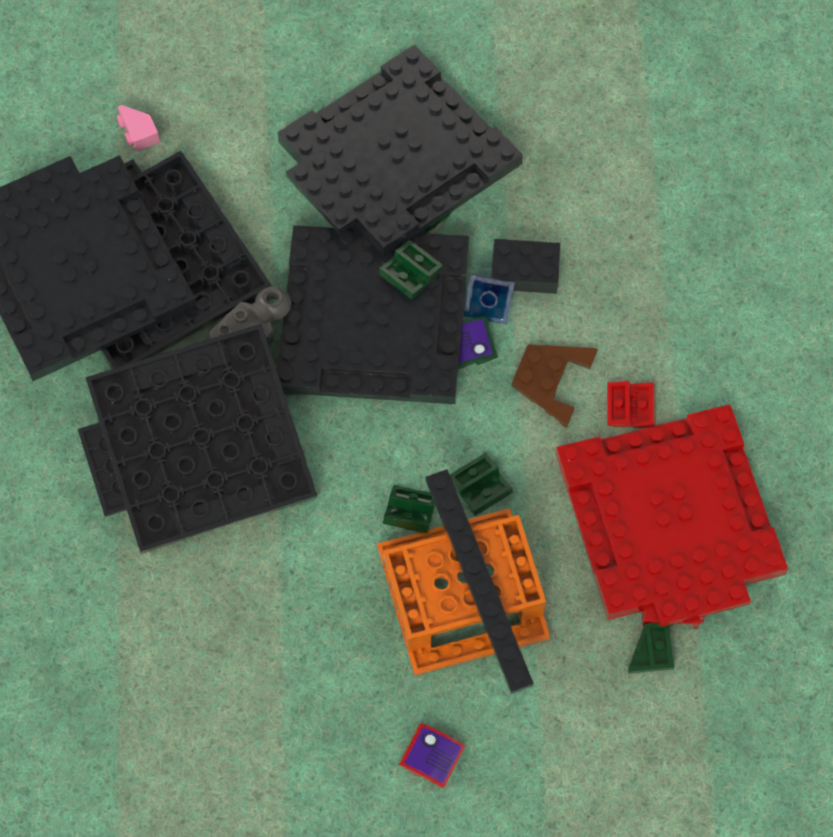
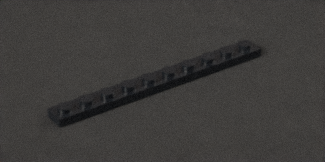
M448 469L426 476V483L510 694L530 688L534 685Z

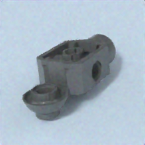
M276 286L264 288L258 293L253 304L240 302L209 331L210 339L262 324L268 345H270L274 341L271 321L279 320L288 314L292 304L289 294L284 289ZM270 299L278 300L275 304L268 303Z

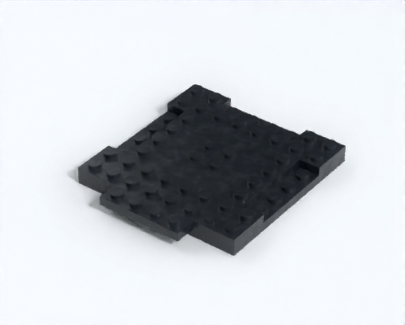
M415 45L383 64L381 72L317 113L311 110L277 132L280 145L298 163L286 171V177L339 234L355 224L384 257L521 166L523 154L496 127L491 128L441 77V71Z
M182 151L175 153L143 172L134 159L125 163V166L170 254L196 299L197 306L100 350L111 369L157 356L158 353L227 315L240 302L253 304L261 290L272 286Z
M120 155L79 173L72 157L68 156L0 187V316L32 381L38 380L197 306L196 299L170 254Z
M355 224L341 234L330 227L293 225L287 293L291 298L292 304L288 314L283 317L281 343L279 344L276 366L284 393L456 405L469 236L428 234L425 229L410 239L443 265V268L436 277L411 300L378 274L379 268L394 257L397 249L384 257Z
M262 324L85 377L99 423L77 430L105 517L124 511L128 512L141 554L183 541L195 535L317 498L315 486Z

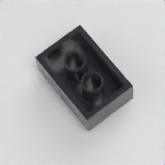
M494 239L491 289L557 294L560 243Z

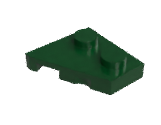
M659 623L645 624L629 665L628 674L673 670L674 663L669 625L660 627Z

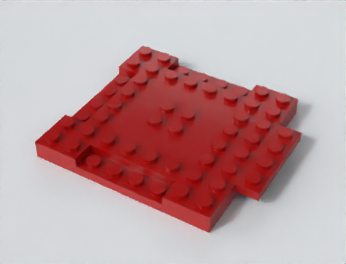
M731 404L688 414L686 419L601 439L598 436L556 447L557 461L607 620L643 612L644 608L653 606L660 627L750 605L751 599L746 585L786 575L788 566L774 526L771 527L752 474L744 451V441Z

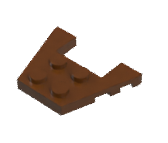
M528 344L511 386L531 402H535L548 415L553 416L561 425L567 428L575 407L556 401L553 398L567 363L571 362L591 369L598 349Z

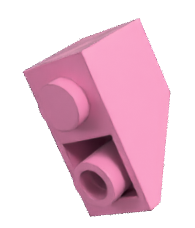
M123 105L118 106L120 115L116 117L120 127H125L127 131L124 135L129 146L133 145L135 151H139L160 142L157 129L149 114Z

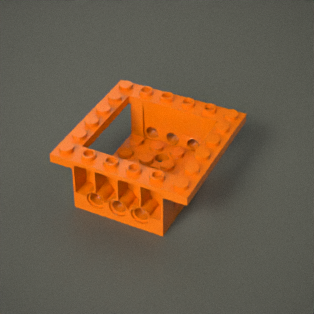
M509 508L468 519L485 564L494 571L491 579L506 615L518 614L521 624L511 626L519 648L550 640V634L544 618L546 599L520 516H512L511 509ZM444 526L430 529L428 534L418 532L377 543L414 676L495 655L487 633L431 648L432 635L482 622L467 583H461L457 579V576L462 571ZM440 578L445 579L448 582V586L445 589H438L434 584L435 581Z

